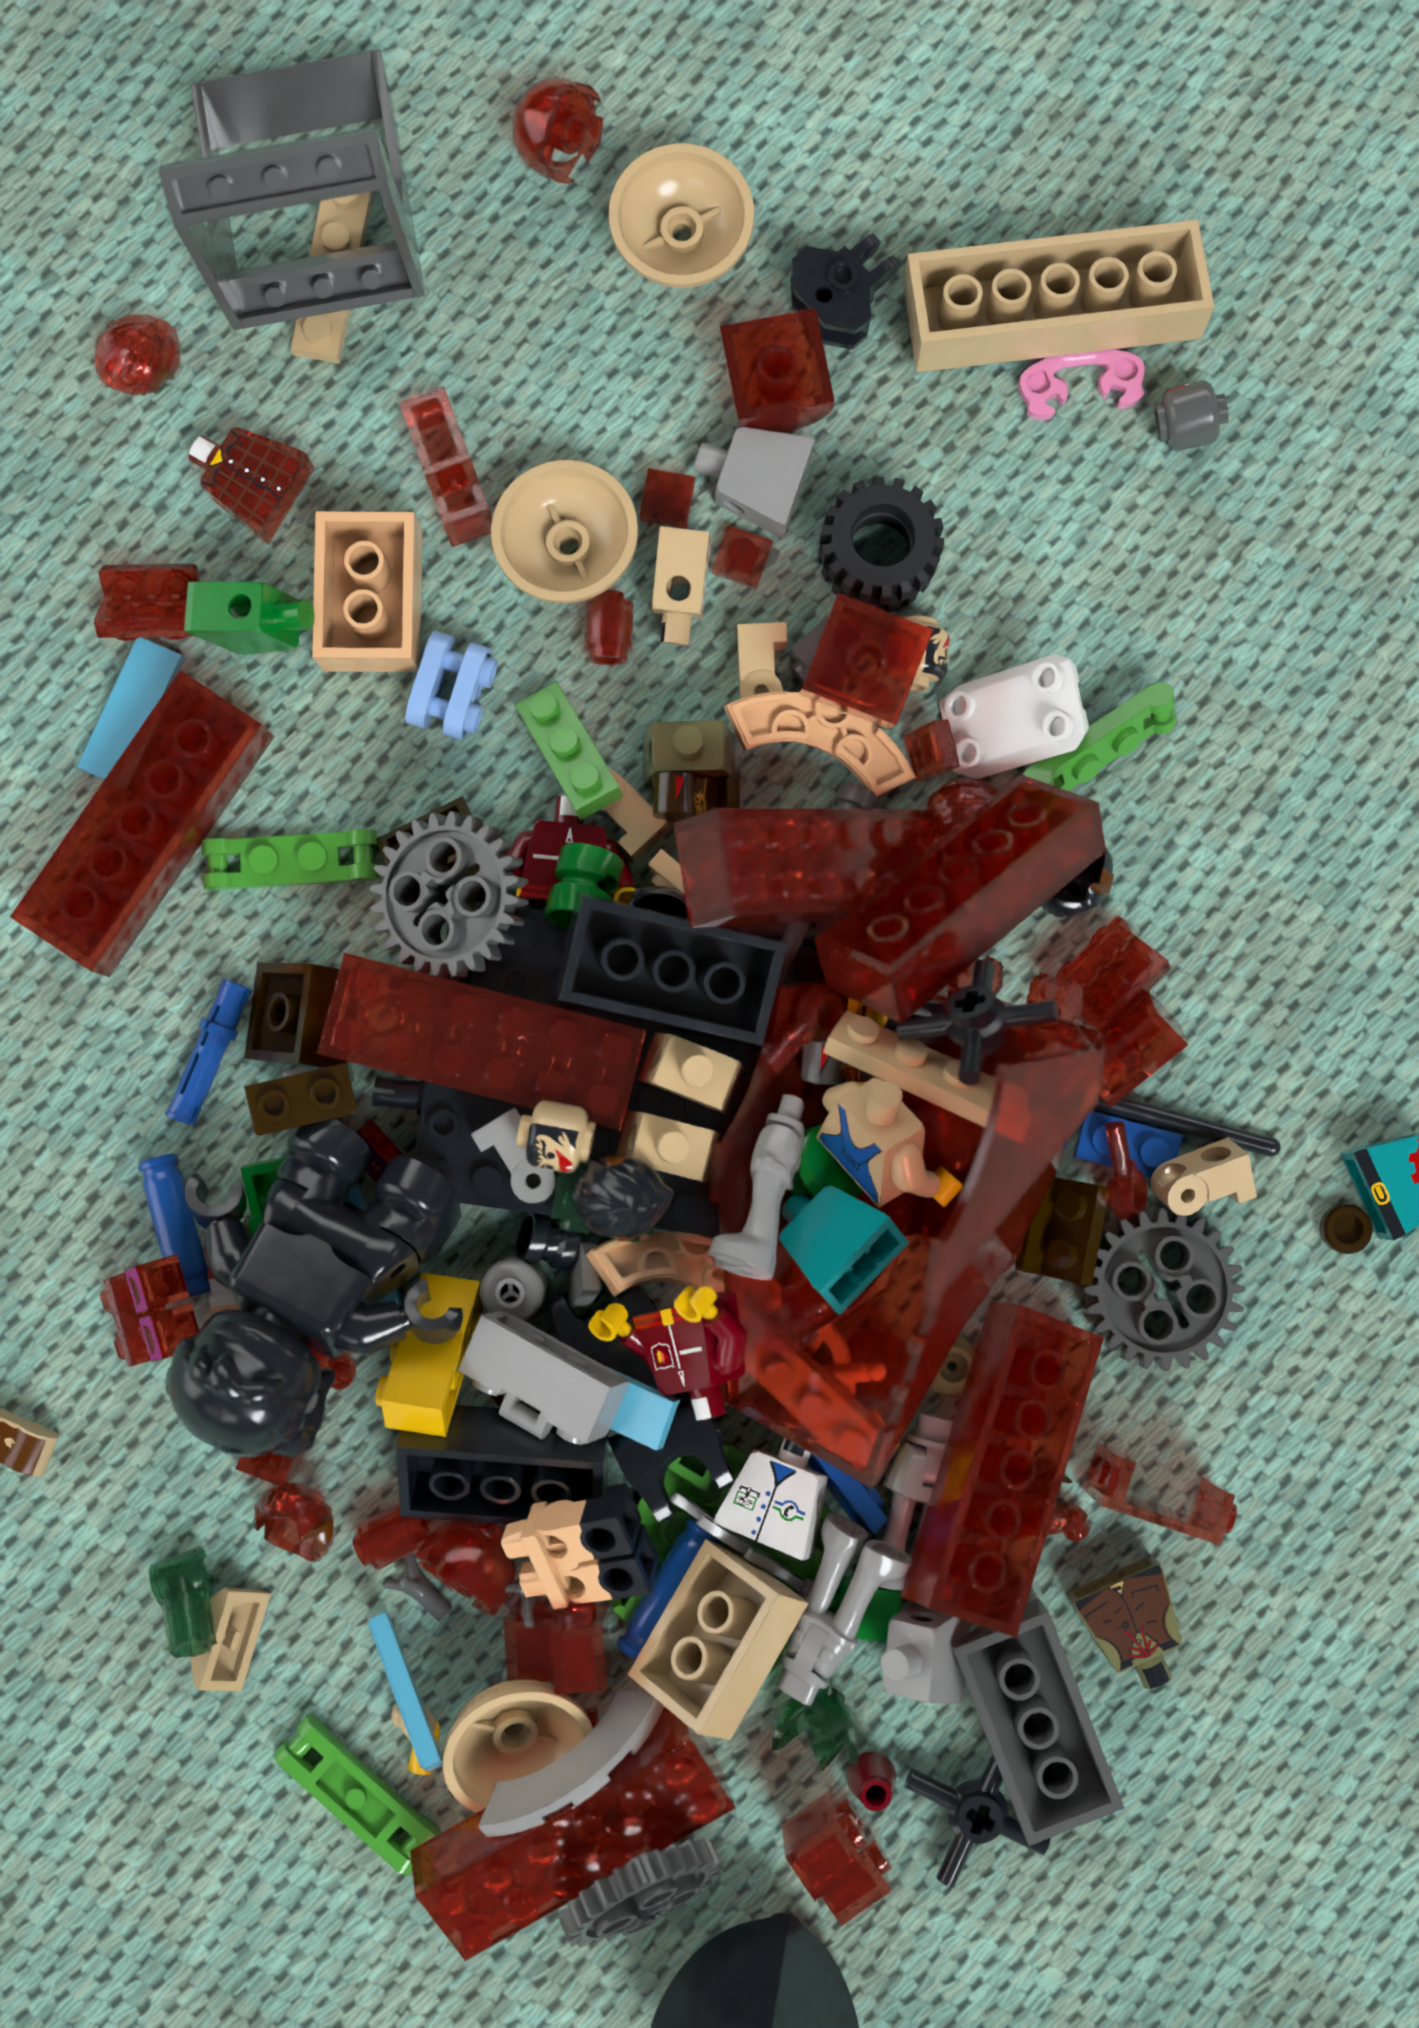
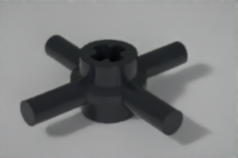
M980 959L975 962L971 985L957 990L949 997L946 1004L948 1014L897 1021V1034L900 1041L948 1035L954 1043L959 1044L962 1052L958 1079L961 1083L970 1086L980 1081L983 1056L998 1051L1007 1040L1006 1028L1059 1021V1009L1056 1000L1006 1006L1002 1000L994 997L992 986L995 965L987 959Z
M993 1754L981 1780L974 1779L963 1782L955 1789L913 1768L909 1771L904 1784L906 1789L947 1808V1818L955 1836L936 1875V1879L951 1888H954L974 1844L988 1843L1002 1835L1040 1855L1046 1853L1051 1838L1028 1846L1019 1820L1008 1815L1006 1800L999 1790L1003 1779ZM980 1804L984 1805L987 1810L985 1817L977 1814L976 1820H971L968 1814L969 1809L973 1808L978 1811Z

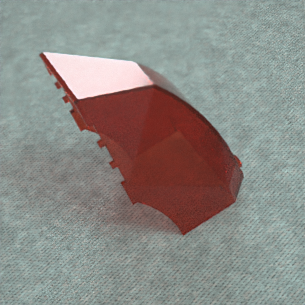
M965 949L955 954V958L952 959L949 984L941 981L862 975L777 986L761 1054L749 1088L721 1142L713 1143L709 1198L711 1203H718L720 1235L738 1234L742 1232L747 1222L753 1194V1180L750 1174L752 1154L760 1132L767 1126L768 1114L778 1113L783 1094L793 1095L803 1100L804 1109L800 1122L804 1125V1130L824 1123L830 1112L824 1107L823 1095L830 1087L836 1085L811 1083L801 1079L804 1036L833 1031L847 1011L850 986L875 983L891 986L892 989L911 992L913 995L937 998L947 1002L954 992L971 985L974 964L980 960L977 954ZM986 956L984 959L990 960L995 965L992 992L995 997L1002 988L1004 966H1002L1001 961ZM1040 972L1035 977H1032V981L1029 982L1030 987L1028 988L1029 993L1027 994L1026 1004L1056 1000L1059 1009V1021L1006 1028L1007 1040L998 1051L983 1056L981 1072L996 1078L992 1103L985 1127L900 1088L902 1091L901 1101L920 1120L925 1129L922 1154L925 1169L934 1173L941 1165L963 1185V1188L945 1207L933 1197H922L908 1192L900 1194L881 1207H878L865 1192L856 1198L890 1217L909 1243L840 1315L833 1310L813 1287L779 1240L780 1232L789 1224L782 1216V1208L787 1199L793 1195L786 1189L780 1204L776 1264L772 1279H753L723 1269L725 1291L718 1292L717 1295L735 1292L740 1324L746 1329L748 1334L744 1352L746 1371L743 1377L724 1383L725 1402L862 1484L871 1487L878 1483L959 1334L1000 1277L1034 1220L1059 1169L1073 1133L1098 1104L1105 1049L1097 1030L1074 1023L1082 1011L1083 1002L1081 999L1083 997V990L1081 989L1082 985L1076 984L1073 981L1065 979L1057 988L1058 982L1050 974ZM868 999L865 1000L861 1008V1014L866 1017ZM1003 1001L1006 1006H1012V1005H1014V1004H1011V1003H1008V1002ZM948 1035L942 1036L941 1044H924L926 1047L955 1060L961 1059V1046L954 1043Z

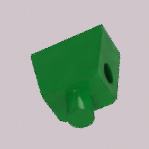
M188 582L184 631L233 653L252 655L295 650L299 645L300 630H309L313 626L314 609L308 600H298L266 583ZM231 613L238 615L239 619L234 618Z

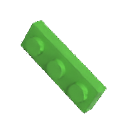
M557 681L514 704L580 820L624 797L619 785Z

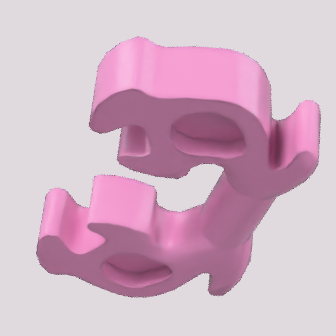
M1116 349L1028 359L1040 361L1026 369L1018 383V391L1028 408L1027 415L1037 420H1048L1054 416L1055 409L1047 405L1046 402L1056 398L1061 405H1064L1068 397V387L1065 380L1057 379L1054 376L1061 369L1090 364L1105 368L1106 372H1103L1098 379L1099 394L1105 399L1111 389L1122 392L1124 395L1117 403V407L1125 409L1137 404L1145 394L1141 386L1145 367L1143 361L1137 355Z

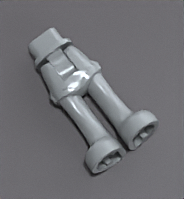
M783 1094L778 1113L768 1114L767 1126L762 1129L757 1139L750 1164V1174L753 1180L752 1205L742 1232L715 1236L712 1241L709 1255L716 1258L714 1264L721 1269L753 1279L771 1280L776 1264L780 1204L786 1189H793L792 1180L795 1172L798 1171L804 1145L805 1130L804 1125L800 1122L804 1103L802 1099L796 1096Z
M828 1514L823 1523L821 1535L824 1553L813 1586L805 1599L809 1604L788 1639L786 1653L779 1660L784 1668L776 1686L805 1705H812L819 1688H827L830 1682L829 1677L837 1670L846 1655L855 1651L858 1643L857 1631L866 1608L879 1586L885 1581L902 1579L909 1571L913 1562L907 1553L890 1543L881 1540H870L865 1543L868 1532L856 1522L836 1514ZM862 1549L850 1585L835 1615L832 1611L828 1610L847 1567Z

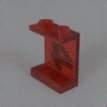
M1097 1442L1083 1490L1099 1505L1217 1545L1221 1544L1224 1533L1229 1534L1237 1516V1505L1233 1503L1235 1498L1233 1493L1213 1480L1201 1476L1190 1514L1129 1495L1127 1491L1136 1462L1117 1448Z

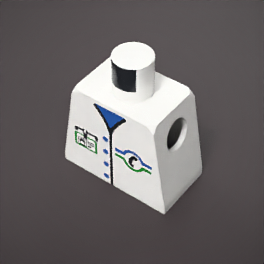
M788 1428L778 1455L765 1450H754L718 1510L713 1522L797 1559H811L815 1551L827 1486L826 1475L806 1467L816 1439Z

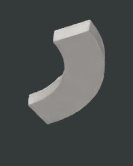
M646 1690L616 1692L611 1705L599 1723L571 1751L552 1764L532 1774L517 1779L497 1782L478 1825L487 1838L522 1832L546 1823L544 1816L570 1802L575 1807L584 1802L610 1781L607 1774L629 1751L633 1755L637 1753L657 1723L664 1705Z

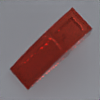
M441 387L399 402L451 546L455 547L491 534L492 515L445 388Z

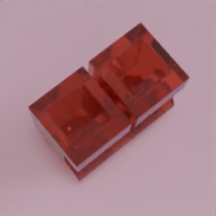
M177 1254L136 1265L125 1270V1273L102 1280L105 1289L99 1295L103 1309L113 1315L118 1331L114 1340L116 1353L119 1359L126 1360L128 1367L171 1357L182 1339L198 1333L199 1326L191 1302L165 1309V1306L190 1297Z

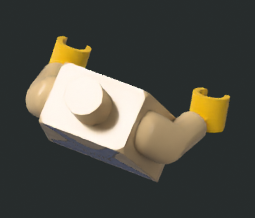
M872 1078L867 1082L850 1081L830 1087L823 1095L824 1107L830 1112L816 1138L878 1207L904 1192L922 1197H933L945 1207L963 1188V1185L941 1165L934 1173L925 1169L922 1156L925 1129L920 1120L901 1101L902 1091L896 1084Z

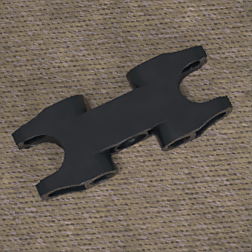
M639 1286L628 1289L616 1296L615 1303L623 1305L627 1310L628 1319L626 1321L628 1323L633 1321V1316L657 1310L654 1302ZM558 1291L547 1297L559 1341L606 1367L658 1390L650 1368L641 1356L619 1341V1334L612 1341L598 1339L589 1330V1322L580 1320L575 1312L570 1309L564 1294L562 1295ZM690 1394L679 1399L680 1401L663 1448L656 1451L620 1433H616L608 1438L610 1448L626 1480L641 1495L659 1522H663L675 1515L664 1481L667 1469L677 1458L687 1455L700 1458L706 1465L713 1480L722 1489L735 1482L727 1460L722 1433L713 1417L696 1420Z

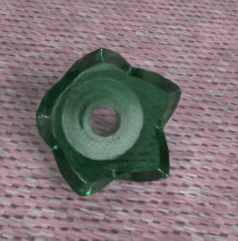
M829 1686L825 1689L819 1688L812 1705L802 1704L792 1697L781 1708L775 1720L772 1750H781L792 1739L805 1731L821 1771H824L831 1764L845 1742L848 1748L849 1762L855 1765L858 1764L856 1722L852 1710L845 1704V1696L840 1691Z

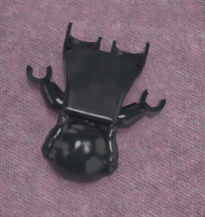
M335 1118L295 1127L287 1142L288 1155L278 1168L276 1181L271 1185L267 1194L262 1222L258 1224L251 1239L243 1223L240 1221L247 1208V1197L242 1184L230 1187L228 1200L217 1206L204 1204L209 1195V1190L205 1181L198 1173L191 1175L185 1185L186 1202L197 1224L205 1229L208 1270L218 1283L232 1292L240 1310L225 1309L214 1313L204 1322L197 1334L184 1338L178 1343L174 1350L171 1365L167 1370L165 1390L170 1397L178 1419L184 1427L201 1441L228 1455L258 1457L273 1452L277 1456L282 1455L293 1458L312 1448L316 1435L322 1426L327 1394L336 1378L335 1371L331 1368H320V1363L312 1350L329 1358L339 1357L345 1350L355 1354L369 1355L406 1339L405 1332L411 1331L422 1342L440 1344L452 1339L461 1329L463 1321L462 1308L449 1307L443 1316L436 1319L425 1318L419 1313L421 1307L431 1300L426 1278L415 1283L408 1291L404 1301L405 1305L398 1307L396 1301L379 1303L420 1272L421 1263H426L440 1253L443 1245L447 1242L462 1217L460 1203H458L459 1193L456 1187L446 1177L423 1162L411 1157L396 1155L393 1156L379 1178L375 1188L376 1199L366 1210L346 1202L349 1189L357 1184L371 1162L372 1155L366 1141L347 1125ZM293 1183H297V1184H299V1185H301V1186L307 1188L308 1190H304V1189H302V1188H300V1187L294 1185Z

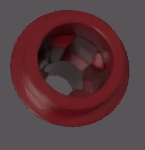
M865 1752L852 1760L847 1770L846 1779L851 1793L867 1809L877 1812L884 1810L890 1804L897 1775L893 1763L885 1755L878 1752ZM873 1785H879V1786H881V1787L878 1788V1789L875 1788V1787H873V1788H871L870 1790H868V1789H869L871 1786H873Z

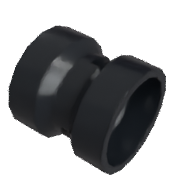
M528 1212L518 1232L516 1257L532 1264L542 1259L553 1269L568 1271L572 1267L579 1251L581 1241L580 1225L568 1220L550 1223L546 1215Z

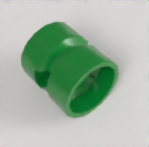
M571 843L561 847L554 875L560 883H556L550 888L544 917L557 927L568 930L577 892L612 900L610 895L617 892L624 862L622 859L609 850L590 844Z

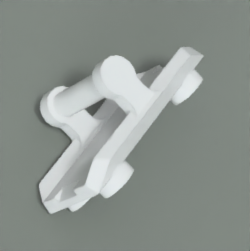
M1053 654L959 685L939 701L953 771L974 779H980L1020 766L1028 768L1037 761L1076 750L1089 729L1086 712L1081 702L1076 665L1067 657Z

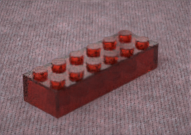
M180 670L10 915V918L91 972L110 977L201 845V841L207 837L275 736L261 723Z
M1023 774L1019 775L814 939L827 987L902 1024L1106 851L1099 802Z
M715 808L674 823L690 928L902 918L947 907L944 888L945 881L941 870L936 840L937 832L933 822L932 810Z
M344 953L317 1054L534 1109L539 1102L546 1100L579 1106L587 1112L589 1122L621 1131L647 1030Z
M989 1303L913 1552V1562L907 1572L900 1597L1017 1638L1097 1364L1103 1337L1021 1304Z
M664 1707L650 1735L637 1753L633 1755L629 1751L607 1774L610 1781L575 1807L570 1802L544 1816L546 1823L518 1833L488 1838L478 1826L486 1809L484 1808L410 1850L416 1898L465 1961L561 1908L569 1901L580 1897V1891L588 1889L598 1879L608 1878L613 1875L614 1869L623 1868L626 1863L635 1857L651 1850H663L736 1809L724 1770L703 1736L698 1735L669 1709Z

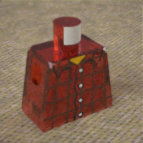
M234 427L229 431L222 445L203 435L199 436L192 444L188 456L190 462L206 470L200 479L199 485L207 496L267 545L270 544L315 469L307 453L239 427Z

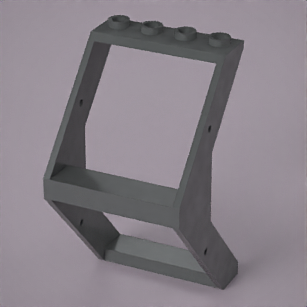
M381 49L192 83L202 158L160 165L158 173L174 227L233 330L425 296V286L400 141ZM382 118L390 166L377 126L224 154L219 153V148ZM379 190L396 240L395 242L237 270L230 217ZM208 221L207 227H205L203 222Z

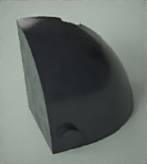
M775 1913L768 1918L749 1921L731 1927L716 1935L698 1949L686 1961L669 1984L656 2009L650 2028H859V2024L846 1981L826 1947L792 1913Z

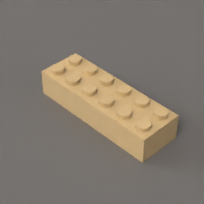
M1198 220L907 254L903 283L916 373L1201 339L1215 308Z

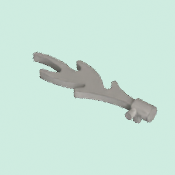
M677 1491L673 1493L669 1500L698 1519L697 1525L727 1545L745 1554L743 1557L748 1561L765 1569L795 1588L796 1594L804 1600L807 1598L814 1583L807 1577L801 1579L770 1553H764L748 1538L713 1522L714 1516Z

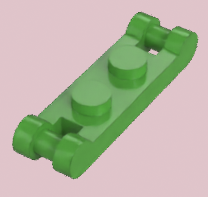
M1156 682L1149 685L1090 725L1084 739L1076 750L1037 761L1029 766L1023 774V781L1028 792L1027 797L1030 809L1039 815L1053 812L1058 805V798L1079 783H1085L1093 779L1101 768L1119 756L1130 754L1138 747L1141 741L1153 733L1166 734L1171 732L1177 724L1176 709L1174 708L1175 697L1172 686L1164 682Z
M372 829L237 839L211 838L201 841L202 856L207 857L208 873L203 874V888L207 891L379 880V874L374 870V866L378 864L373 863L372 847L377 846L376 830ZM353 848L354 864L341 866L340 849ZM240 855L241 872L228 873L227 856Z
M307 1714L297 1725L298 1733L290 1742L284 1741L274 1752L273 1757L275 1761L400 1874L408 1876L419 1864L418 1856L425 1848L431 1849L442 1837L441 1829L425 1815L420 1814L346 1748L315 1716ZM312 1747L323 1756L315 1767L305 1757ZM399 1826L410 1834L403 1843L398 1842L391 1836Z

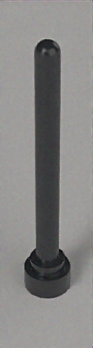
M1058 1069L1054 1075L1052 1085H1057L1056 1093L1050 1092L1048 1107L1069 1112L1071 1108L1080 1110L1082 1106L1213 1142L1228 1137L1243 1150L1268 1157L1278 1155L1281 1150L1280 1142L1273 1137L1087 1087L1086 1081L1080 1080L1079 1074Z

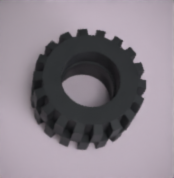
M884 476L873 477L872 486L866 487L864 480L853 483L851 494L844 489L836 497L835 507L830 505L826 512L818 551L819 563H823L821 573L825 582L832 580L831 591L838 598L843 593L848 595L847 605L857 609L859 601L867 603L866 612L877 613L879 605H886L887 612L898 610L899 604L902 601L908 606L916 600L919 591L924 593L936 572L944 548V538H941L944 529L942 519H934L937 507L931 499L925 503L921 501L923 494L921 489L917 486H914L911 491L903 489L905 480L895 478L893 485L884 484ZM872 524L888 525L896 529L904 537L909 553L904 560L895 565L886 567L875 566L866 562L857 554L852 538L857 531L865 526Z

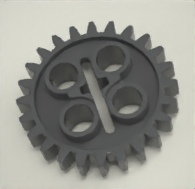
M449 811L447 818L441 814L430 813L429 825L427 822L414 819L412 820L413 835L402 831L395 833L400 844L398 849L384 846L383 852L390 859L388 866H374V870L384 877L382 884L372 885L369 889L381 895V902L370 907V912L381 913L384 916V919L375 927V931L391 933V936L384 945L385 949L401 950L397 961L400 964H414V972L429 974L431 972L432 977L448 978L449 974L452 977L465 978L467 977L468 968L471 971L483 972L485 971L484 957L497 961L502 958L497 947L498 943L510 945L515 943V940L507 931L509 926L524 925V921L516 916L514 911L515 907H523L529 903L528 900L516 896V889L528 884V879L514 876L513 873L522 865L523 860L513 856H506L513 846L512 841L502 838L497 839L500 829L488 824L483 826V819L470 815L465 819L463 814ZM455 849L457 854L456 863L449 870L448 857L452 850ZM478 866H480L479 872L474 876L478 869ZM419 883L421 892L418 900L414 903L412 892L415 885ZM484 887L486 891L485 903L478 909L476 905L477 893ZM447 921L449 924V934L443 942L440 931L444 922Z
M1155 1208L1152 1222H1150L1149 1217L1144 1211H1135V1226H1132L1123 1218L1117 1219V1227L1120 1232L1118 1236L1108 1231H1102L1101 1236L1108 1246L1105 1250H1098L1097 1259L1099 1261L1097 1266H1095L1092 1286L1084 1285L1080 1287L1081 1292L1094 1295V1301L1084 1306L1083 1311L1088 1314H1099L1100 1316L1090 1328L1096 1333L1109 1330L1110 1333L1103 1345L1113 1349L1123 1343L1120 1358L1126 1361H1130L1139 1352V1366L1145 1369H1149L1155 1357L1157 1358L1159 1368L1163 1371H1170L1172 1357H1175L1181 1367L1190 1368V1353L1192 1352L1200 1359L1208 1360L1209 1355L1205 1345L1209 1342L1223 1348L1225 1344L1218 1334L1220 1329L1223 1328L1230 1331H1236L1237 1329L1233 1322L1227 1318L1229 1312L1237 1313L1244 1311V1307L1232 1301V1294L1244 1292L1246 1287L1232 1283L1231 1279L1232 1276L1241 1272L1243 1268L1241 1265L1227 1264L1225 1261L1235 1249L1233 1246L1227 1245L1218 1248L1215 1246L1222 1234L1219 1230L1213 1229L1203 1235L1205 1219L1196 1217L1186 1226V1216L1174 1213L1169 1222L1165 1208ZM1174 1241L1180 1248L1181 1257L1174 1267L1166 1268L1161 1262L1160 1251L1167 1242ZM1140 1250H1144L1147 1254L1149 1264L1156 1276L1161 1280L1172 1282V1285L1167 1289V1294L1175 1307L1185 1317L1187 1321L1186 1327L1181 1328L1179 1326L1176 1314L1166 1299L1154 1296L1153 1293L1159 1289V1286L1150 1271L1138 1258ZM1132 1266L1138 1273L1139 1283L1132 1292L1124 1294L1117 1284L1118 1276L1124 1268ZM1201 1284L1206 1292V1302L1199 1310L1192 1311L1186 1302L1187 1293L1193 1286ZM1159 1310L1165 1319L1164 1327L1159 1334L1148 1336L1144 1329L1145 1317L1151 1311Z
M704 1838L695 1842L693 1839H689L680 1846L676 1842L664 1851L655 1849L645 1852L630 1860L623 1868L614 1869L613 1875L608 1878L594 1881V1885L579 1892V1898L567 1903L568 1908L560 1912L561 1917H559L566 1939L571 1947L578 1944L579 1948L589 1943L591 1946L596 1945L605 1938L607 1942L611 1941L620 1933L623 1936L637 1933L656 1922L659 1917L667 1915L668 1910L671 1908L682 1906L685 1902L700 1894L701 1888L711 1885L713 1883L711 1879L720 1875L719 1870L723 1868L711 1840L705 1841Z

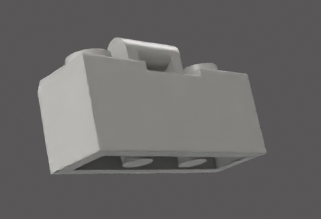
M504 1311L481 1315L458 1371L473 1379L472 1384L478 1390L494 1396L506 1393L499 1409V1415L542 1440L549 1434L552 1426L557 1427L556 1432L560 1437L579 1445L587 1444L606 1436L631 1381L520 1318ZM521 1400L540 1410V1414L523 1405Z

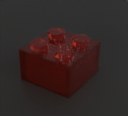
M838 593L833 601L798 694L891 730L898 723L933 629Z

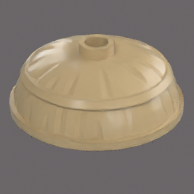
M675 143L663 145L649 150L636 158L620 175L612 191L609 203L610 232L621 257L642 277L667 287L692 288L706 284L724 275L742 257L753 231V198L741 172L721 154L695 144ZM685 229L690 232L691 237L686 241H678L673 235L677 230Z
M557 460L529 469L507 487L500 497L493 514L491 541L500 568L506 577L521 591L546 602L575 603L588 600L603 593L613 586L625 573L637 547L638 522L630 496L620 482L612 475L590 463L575 460ZM574 541L579 547L574 554L567 555L561 551L562 545L565 542Z
M527 1679L511 1680L496 1684L471 1699L455 1719L442 1752L445 1782L452 1795L463 1806L483 1815L497 1782L521 1778L552 1764L577 1746L593 1730V1726L582 1707L562 1690L551 1684Z

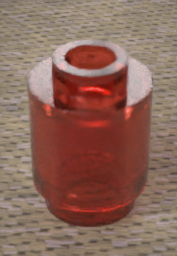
M606 590L585 602L584 649L589 652V661L591 663L599 665L625 664L628 661V653L633 650L634 604L632 601L624 599L623 592Z
M398 1503L357 1524L358 1536L354 1537L352 1542L361 1563L365 1566L371 1563L376 1570H380L422 1549L423 1542L430 1539L432 1534L426 1518L401 1517L400 1504Z

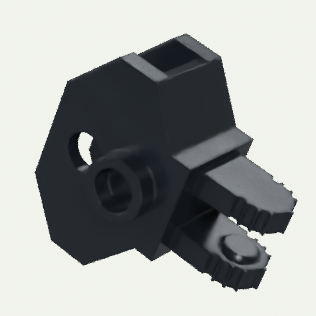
M873 233L869 234L850 250L846 246L838 252L806 246L792 258V275L790 279L792 310L824 345L853 350L867 338L871 320L870 304L874 300V294L898 272L902 265L891 255L872 271H867L862 264L877 252L882 243Z

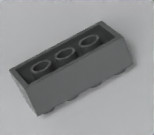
M1039 1598L990 1617L952 1646L1028 1846L1125 1808L1050 1613Z

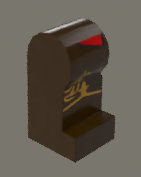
M662 772L652 776L654 787L653 817L703 829L740 824V780L732 778L713 779L687 772Z

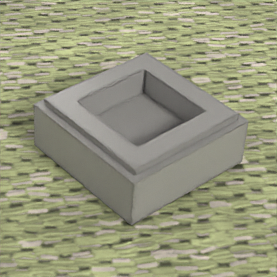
M581 1243L577 1257L572 1267L568 1270L570 1309L586 1310L601 1291V1277L585 1256L590 1250L597 1247L598 1244Z

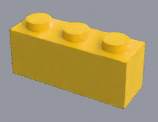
M422 1272L419 1281L426 1278L431 1300L421 1307L419 1313L425 1318L436 1319L443 1316L449 1307L462 1308L463 1321L461 1329L452 1339L440 1344L422 1342L411 1331L405 1332L406 1339L390 1347V1362L392 1365L388 1376L381 1375L378 1381L375 1403L376 1406L382 1407L385 1428L446 1437L464 1374L458 1371L483 1313V1305L479 1293L481 1284L480 1281Z

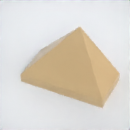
M223 1588L189 1615L186 1634L195 1688L206 1691H242L270 1599V1592L257 1589Z

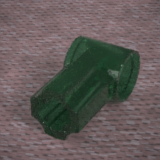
M196 1547L152 1563L149 1567L151 1589L155 1599L163 1609L169 1654L175 1658L196 1657L209 1652L210 1648L217 1644L209 1591L214 1589L215 1579L213 1574L208 1575L203 1561L207 1554L202 1547Z

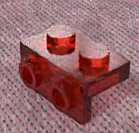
M196 564L101 566L98 574L104 596L93 620L97 638H116L121 641H131L139 637H164L169 640H179L188 636H194L185 632L184 626L188 582H200Z
M1116 916L1108 925L1102 926L1094 933L1089 945L1074 960H1069L1062 965L1052 981L1051 987L1059 1002L1070 1013L1104 1038L1171 970V966L1165 957L1132 934L1126 920Z

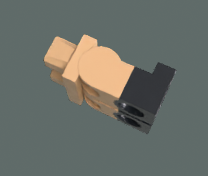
M627 1483L608 1486L605 1496L577 1502L559 1500L549 1505L547 1501L534 1503L528 1518L507 1524L501 1539V1545L507 1558L513 1559L529 1556L531 1560L523 1562L519 1573L520 1586L525 1596L547 1595L553 1609L568 1607L569 1601L588 1603L650 1595L659 1563V1557L645 1524H641L642 1517Z

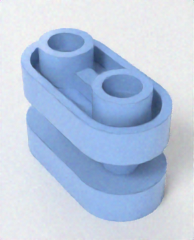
M433 631L426 644L410 693L405 721L407 724L427 729L432 716L444 719L443 735L463 741L468 732L475 734L478 730L483 706L474 703L478 701L482 687H491L496 675L498 660L491 658L492 649L490 647L474 642L469 644L465 655L454 652V636ZM447 670L458 673L450 701L439 698Z

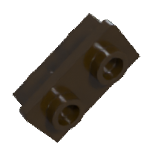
M347 1062L244 1086L255 1134L261 1136L356 1113L357 1104L352 1087V1082L355 1080L351 1063Z
M1034 1173L1030 1188L1026 1194V1211L1021 1236L1016 1246L1015 1269L1026 1273L1092 1286L1110 1188Z

